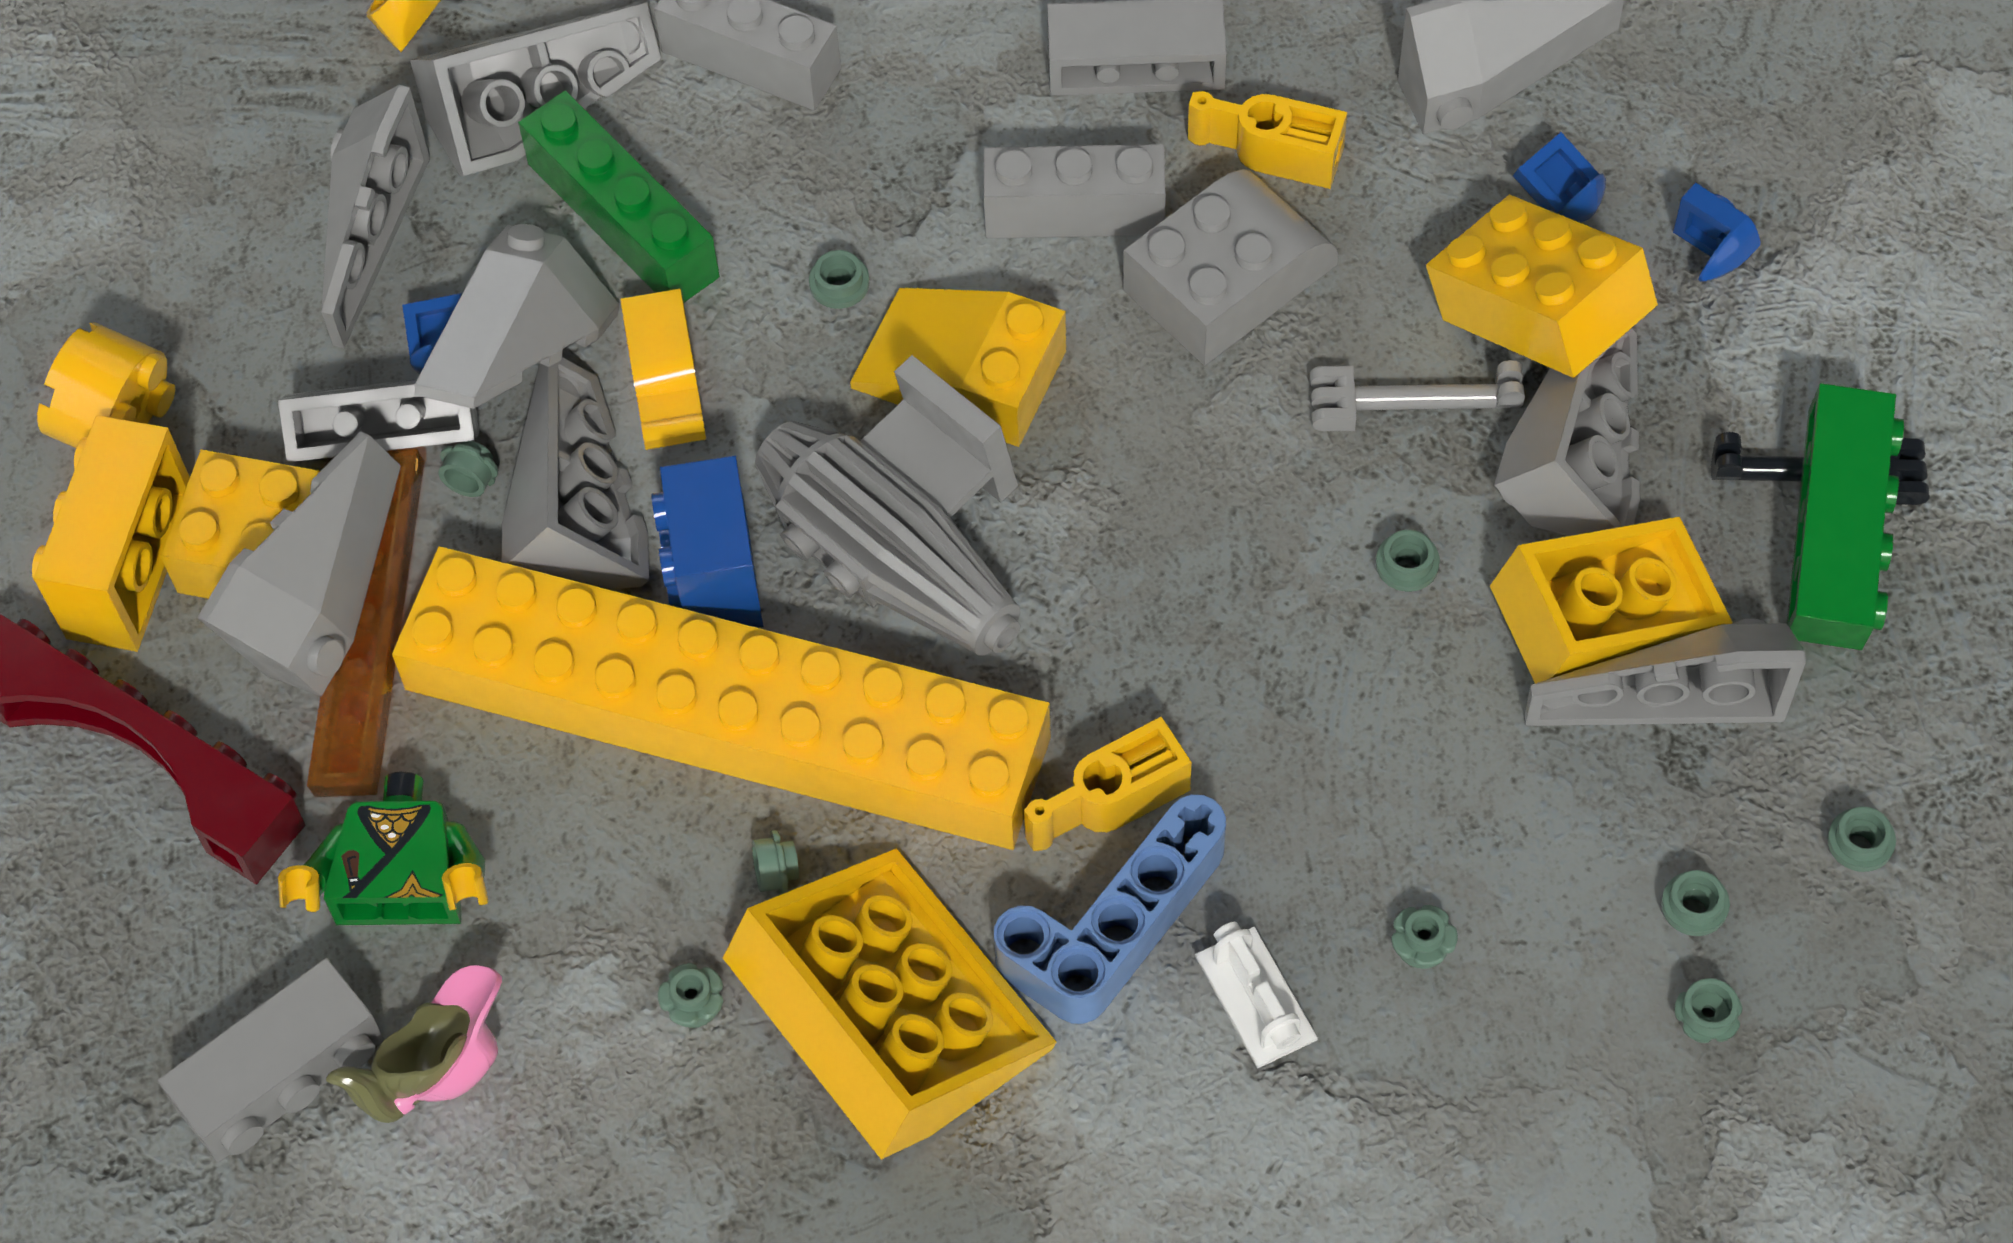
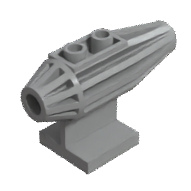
M911 355L894 371L903 400L860 441L854 436L796 421L783 423L767 436L758 450L755 465L784 527L780 536L788 548L800 559L807 561L812 556L826 568L823 570L824 575L841 594L850 598L856 593L873 608L879 603L979 656H984L991 652L1000 653L1013 643L1021 627L1018 622L1020 607L951 519L981 488L1001 503L1018 487L1002 428L998 423Z

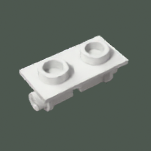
M1230 922L1217 929L1214 933L1217 944L1196 953L1195 958L1257 1069L1317 1041L1318 1037L1256 928L1240 929L1237 922Z

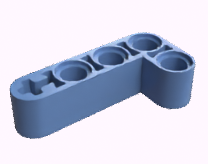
M1191 794L1176 801L1072 931L1035 907L1017 906L1008 909L998 918L994 926L995 964L999 973L1009 984L1060 1019L1071 1024H1085L1094 1021L1106 1010L1219 866L1224 856L1226 816L1222 807L1214 799L1205 795ZM1184 835L1191 838L1185 845V858L1182 855L1184 851ZM1152 877H1162L1169 880L1173 885L1162 891H1152L1144 887L1142 883ZM1113 926H1124L1134 934L1128 939L1113 941L1106 938L1102 933L1107 928ZM1021 939H1030L1040 945L1035 952L1029 954H1018L1008 948L1012 943ZM1080 975L1090 978L1095 984L1084 991H1072L1067 989L1062 983L1069 977Z

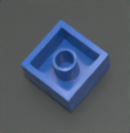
M736 455L660 467L663 492L652 493L651 498L657 532L659 531L661 543L659 556L664 585L667 587L669 605L756 628L764 627Z

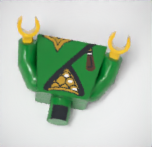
M393 772L385 776L383 801L355 802L351 804L347 809L344 823L333 827L304 865L290 866L279 873V907L286 908L287 904L293 900L305 899L306 910L308 912H317L320 909V896L324 892V900L336 925L461 924L460 900L467 897H477L479 905H485L489 902L484 883L485 859L463 824L449 821L442 803L422 801L424 780L421 776L411 772Z

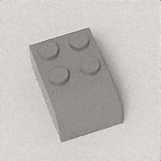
M1237 170L1215 181L1124 249L1123 291L1200 363L1206 366L1337 266L1338 250L1249 170Z

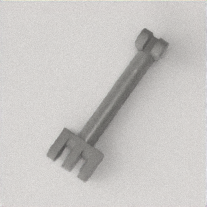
M1515 360L1501 362L1497 366L1495 384L1355 386L1354 366L1315 367L1310 371V384L1315 388L1311 392V405L1314 409H1317L1312 413V425L1318 431H1355L1356 410L1521 408L1525 399L1524 386L1522 384V364Z

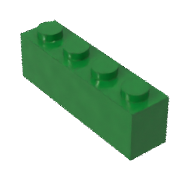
M566 90L518 122L528 165L655 293L681 289L683 303H685L720 278L713 236Z
M1820 383L1809 407L1786 622L1798 641L1862 650L1873 629L1882 630L1888 606V593L1878 591L1880 571L1887 572L1893 551V534L1883 532L1885 513L1892 514L1894 511L1899 487V477L1889 475L1890 456H1898L1904 433V419L1894 418L1896 394Z

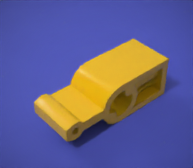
M1198 91L1192 93L1189 101L1188 140L1199 146L1211 143L1236 149L1240 162L1256 172L1331 189L1344 149L1347 112L1271 94L1252 96L1243 105L1214 99L1210 93Z
M681 289L621 298L645 449L707 440Z
M1162 716L1085 756L1078 762L1074 770L1073 787L1048 800L1035 799L1028 804L1024 810L1025 839L1033 851L1048 849L1053 844L1054 838L1081 824L1094 832L1107 833L1117 830L1190 791L1192 762Z

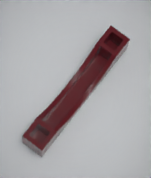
M0 614V722L8 727L41 724L79 727L109 735L140 750L163 768L183 792L192 827L206 853L257 885L306 826L295 803L298 795L293 788L272 773H267L262 778L246 768L247 763L243 757L225 743L217 741L211 746L196 737L197 731L177 713L167 710L161 715L147 706L148 701L124 680L118 679L112 684L100 677L96 666L78 651L68 649L64 654L52 647L47 635L30 621L21 618L17 623H14Z

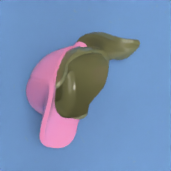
M479 965L459 969L445 981L432 1002L424 1003L417 1007L413 1018L406 1026L383 1040L375 1054L371 1070L343 1066L331 1071L326 1077V1081L343 1088L363 1112L373 1119L384 1123L395 1122L401 1119L421 1101L438 1102L455 1099L463 1095L482 1079L498 1055L496 1038L485 1020L500 989L502 976L492 968Z

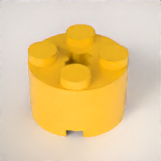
M96 322L89 323L91 332L81 328L77 329L58 352L46 377L44 385L55 390L50 408L39 403L37 412L39 430L44 435L76 448L82 438L88 437L96 415L148 424L153 415L158 418L163 417L172 404L176 389L174 384L166 381L167 358L162 351Z

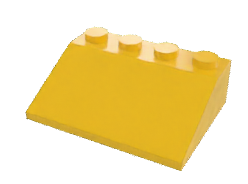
M897 848L747 908L723 956V960L881 1160L932 1136L1049 1053L1057 1043Z

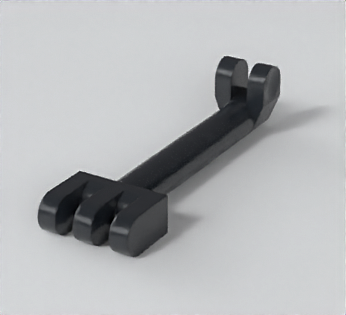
M1724 432L1716 437L1711 461L1712 480L1801 482L1804 457L1740 455L1742 445L1741 436L1738 433ZM1903 438L1898 456H1890L1889 475L1899 477L1897 505H1919L1926 503L1930 499L1929 486L1927 483L1922 482L1927 479L1928 474L1926 463L1921 461L1926 455L1925 443L1920 439Z

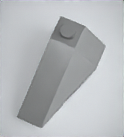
M1432 0L1407 7L1398 83L1422 134L1441 129H1457L1469 121L1479 119L1618 30L1624 0Z
M642 2L463 45L410 60L425 118L459 176H466L518 161L525 156L518 122L566 90L586 110L601 98L610 96L661 60L648 3Z
M398 85L355 107L345 129H339L336 132L331 145L332 166L321 313L333 346L341 348L346 346L430 160L411 89L402 85Z
M507 225L485 250L415 383L414 395L474 409L522 382V371L539 362L550 367L562 360V350L573 343L586 347L597 341L618 315L619 303L565 237L544 233L540 227L535 225Z
M1632 328L1575 378L1550 368L1509 437L1494 486L1499 490L1502 498L1509 505H1512L1532 527L1572 536L1634 525L1640 502V481L1634 477H1629V453L1639 450V432L1630 427L1628 416V400L1638 396L1637 333Z
M563 357L561 361L550 367L539 364L502 521L501 562L608 590L642 587L649 581L648 532L643 517L632 515L625 493L632 487V482L627 469L617 468L609 442L616 436V432L599 379L596 375Z
M359 432L311 481V494L293 512L283 509L270 522L273 532L254 551L244 548L229 563L197 618L267 677L322 697L354 642L401 465L369 434Z
M1743 619L1732 624H1721L1532 684L1524 713L1525 726L1784 722L1806 664L1805 650L1787 623L1766 624L1759 619Z

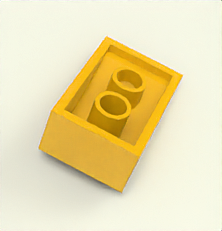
M899 288L850 381L851 389L898 405L903 400L894 371L913 355L998 423L1002 428L1006 443L1020 447L1066 353V311L1006 291Z
M1680 517L1518 545L1490 584L1491 591L1534 683L1711 627L1733 623Z

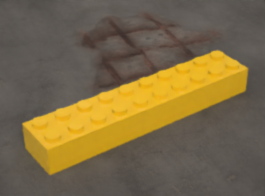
M440 546L437 548L392 653L402 683L407 691L1010 850L1015 848L1024 821V810L1030 802L1051 739L1049 702Z

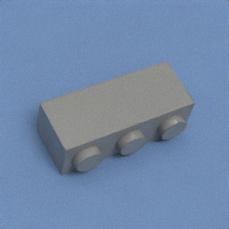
M659 0L654 8L661 51L663 53L814 111L841 70L837 25L771 0Z
M1223 0L1071 1L1068 3L1047 4L1050 96L1225 90L1227 52Z
M1164 144L984 148L986 238L1143 236L1165 219Z
M417 379L287 394L278 400L287 462L335 457L359 432L369 434L385 451L472 441L480 434L477 409L415 396L414 391Z
M325 958L157 1081L172 1105L218 1164L229 1155H238L250 1149L259 1141L264 1129L284 1114L295 1113L307 1107L317 1097L320 1088L328 1083L326 1077L331 1071L343 1066L359 1068L365 1064L374 1054L376 1046L382 1043L384 1038L371 1012L330 961Z

